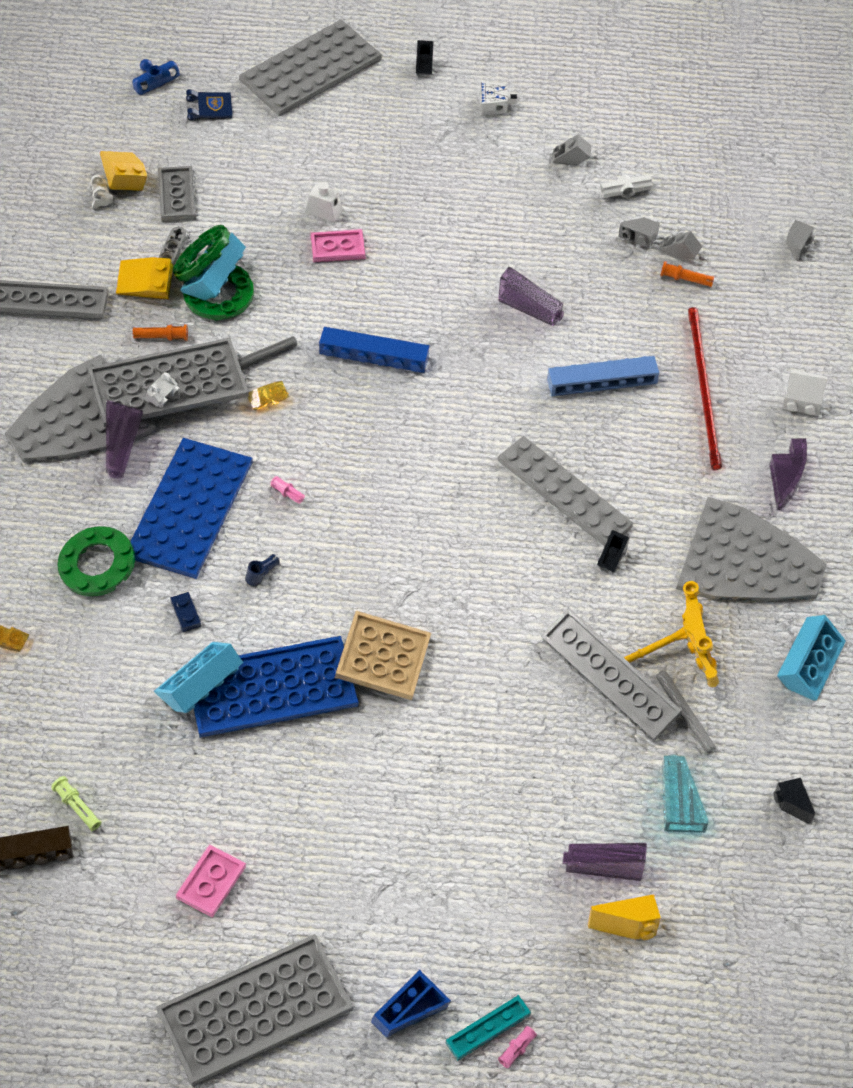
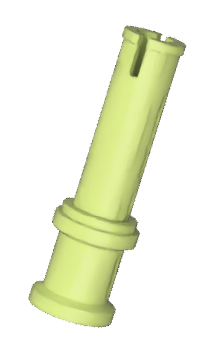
M62 776L52 784L51 789L61 796L64 804L71 806L91 831L99 828L101 821L97 819L89 807L80 799L78 790L72 788L68 783L67 777ZM80 807L84 810L88 817H86L85 814L79 809Z

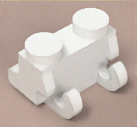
M94 175L88 187L89 192L93 194L92 208L98 209L99 206L111 205L113 195L109 194L108 182L101 175Z
M164 372L148 388L144 400L148 403L152 402L156 407L162 408L168 401L166 397L169 394L174 396L180 389L177 386L178 383L168 373Z

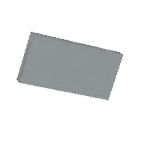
M192 166L158 168L161 222L196 220Z

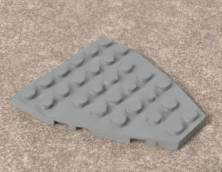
M99 355L69 369L25 409L7 430L5 436L23 463L47 461V458L58 457L59 460L88 455L89 451L100 449V452L106 451V448L113 446L123 448L156 432V427L147 418L104 428L88 372V367L107 364L103 356Z
M708 497L676 589L683 591V586L686 582L694 581L699 586L698 596L719 601L720 598H731V601H738V598L750 599V602H781L782 599L792 598L793 601L801 600L802 598L817 599L827 564L795 538L748 509Z

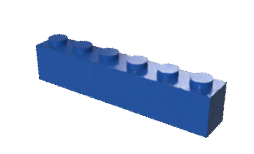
M324 327L319 341V354L425 373L430 345Z

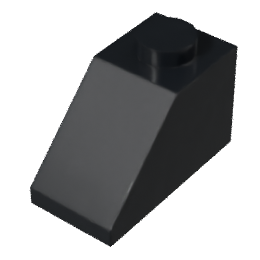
M796 778L777 783L773 796L775 802L779 803L781 810L808 824L812 823L815 811L802 779Z

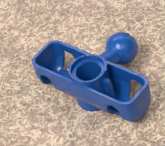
M143 59L140 62V68L146 73L134 78L132 84L137 94L143 95L179 77L178 65L174 61H169L157 66L153 65L149 59ZM169 69H175L176 74L171 76ZM146 81L148 87L146 90H143L141 83Z

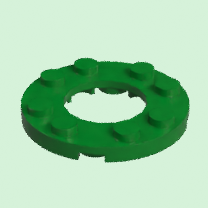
M216 225L202 233L177 259L173 267L174 276L179 281L185 282L194 276L196 278L199 277L213 260L216 261L221 257V251L230 242L228 240L230 236L229 230L224 225ZM212 244V246L206 250L208 254L204 253L197 259V261H194L198 256L197 254L204 247H206L207 245L210 246Z
M235 265L236 268L227 277L228 282L232 283L236 289L235 296L231 300L218 304L217 302L210 303L183 293V297L187 307L200 317L215 321L229 319L244 312L251 304L254 297L253 282L247 271Z
M106 526L86 528L71 537L63 546L58 557V572L63 583L76 594L88 597L105 595L116 590V586L129 578L135 564V552L127 536L115 528ZM94 545L109 547L114 553V560L107 571L95 576L80 572L78 559L82 553H85L89 547H94Z

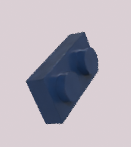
M189 592L170 597L182 632L201 627V621Z

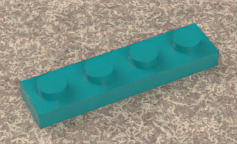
M517 995L449 1037L445 1043L458 1061L531 1016V1011L521 997Z

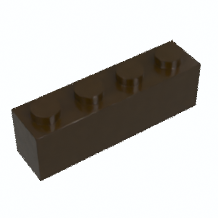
M69 825L0 837V872L10 868L21 869L33 864L43 865L50 861H65L74 857Z

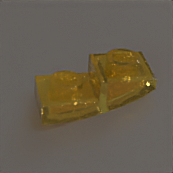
M278 381L250 391L248 399L253 410L256 411L270 403L275 405L289 397L283 381Z
M0 625V647L21 652L29 638V634L12 626L8 629Z

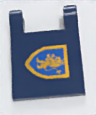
M192 89L186 91V100L192 102L198 99L199 111L194 108H188V120L191 121L198 118H232L231 92H197Z

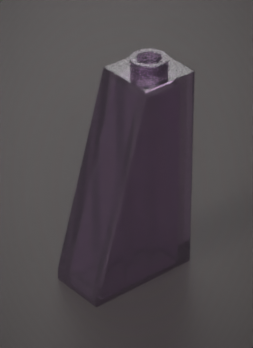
M508 267L500 277L499 302L551 326H555L557 321L562 320L564 316V303L512 267Z
M107 400L106 473L112 478L119 479V477L124 478L144 411Z
M647 843L569 844L568 852L564 851L562 864H566V872L641 881L646 863Z

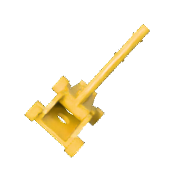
M688 581L683 586V592L686 596V610L682 615L684 627L642 649H637L638 651L623 658L631 663L672 642L687 639L688 649L691 654H695V662L699 670L702 669L705 673L708 686L716 687L719 684L716 670L717 664L716 660L711 657L710 651L713 649V643L711 638L706 636L702 620L703 606L697 599L699 586L694 581Z

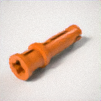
M664 261L660 274L662 277L665 275L673 277L674 280L683 279L712 287L714 276L686 270L681 265L667 264V261Z
M184 324V326L133 327V339L167 338L169 341L173 339H184L187 341L188 326Z

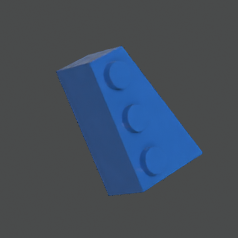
M419 970L374 1014L371 1023L387 1038L446 1009L451 1000Z

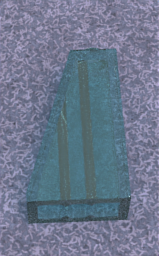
M675 754L664 756L662 762L664 831L706 833L708 818L685 756Z

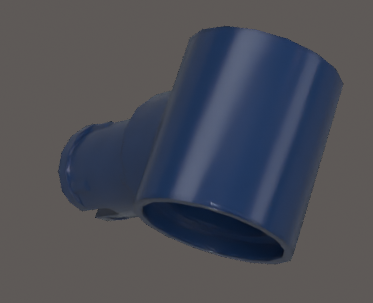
M272 554L264 561H251L248 564L245 576L247 584L251 586L260 585L263 577L269 573V570L280 564L279 558H275L276 555Z

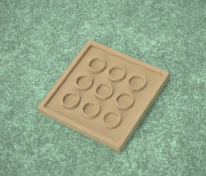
M356 611L335 678L412 700L431 633Z

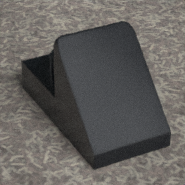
M417 40L416 74L432 75L434 41Z
M612 530L597 565L615 573L622 556L626 555L630 537Z

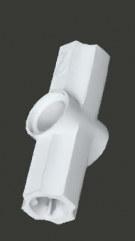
M623 175L617 181L601 183V197L607 198L622 195L624 198H629L635 192L652 189V178L650 175L634 178Z

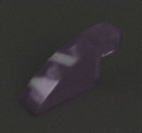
M806 438L791 439L789 454H772L769 467L777 510L784 508L798 489L807 459Z

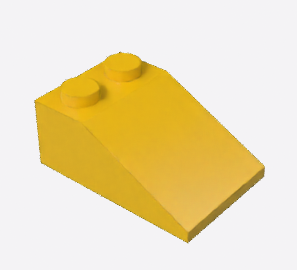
M100 151L109 189L143 191L147 173L144 164L134 153Z
M149 257L121 260L116 295L169 300L173 272L171 259Z
M653 894L591 906L588 928L635 940H649L656 936L661 919L655 896Z

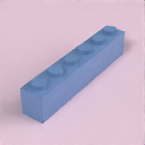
M643 356L548 368L547 381L551 396L657 384L659 369L655 356Z

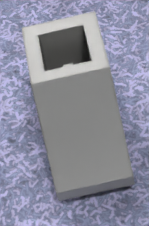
M578 134L553 149L552 162L579 165L591 158V145Z
M645 217L621 222L618 237L650 249L658 236L660 223Z
M797 220L794 221L789 229L786 244L794 259L799 261L802 255H806L809 247L808 244H812L815 235L813 234V226Z
M691 231L681 232L675 236L666 237L662 241L659 251L680 261L695 258L702 245Z

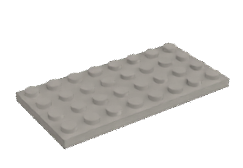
M341 19L239 75V80L278 116H281L381 60L382 54Z
M231 338L88 367L104 428L249 397V391ZM166 372L178 383L177 386L180 389L174 396L169 394L166 397L168 401L160 408L159 406L156 407L152 402H146L144 397L147 394L148 388Z
M313 934L156 1006V1010L191 1085L194 1086L353 1011V1005L316 934Z

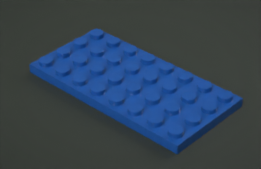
M183 438L130 541L135 552V561L197 579L253 463V458Z
M336 636L239 655L243 663L238 667V671L228 675L224 679L223 684L213 688L205 699L199 700L194 704L195 707L193 709L199 738L358 707L354 684L335 678L344 649L342 637Z

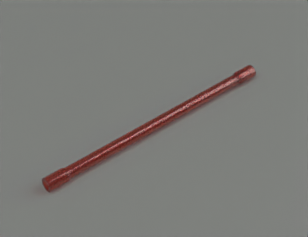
M691 307L688 309V317L692 331L708 438L710 465L712 470H719L722 468L712 410L699 324L698 308Z

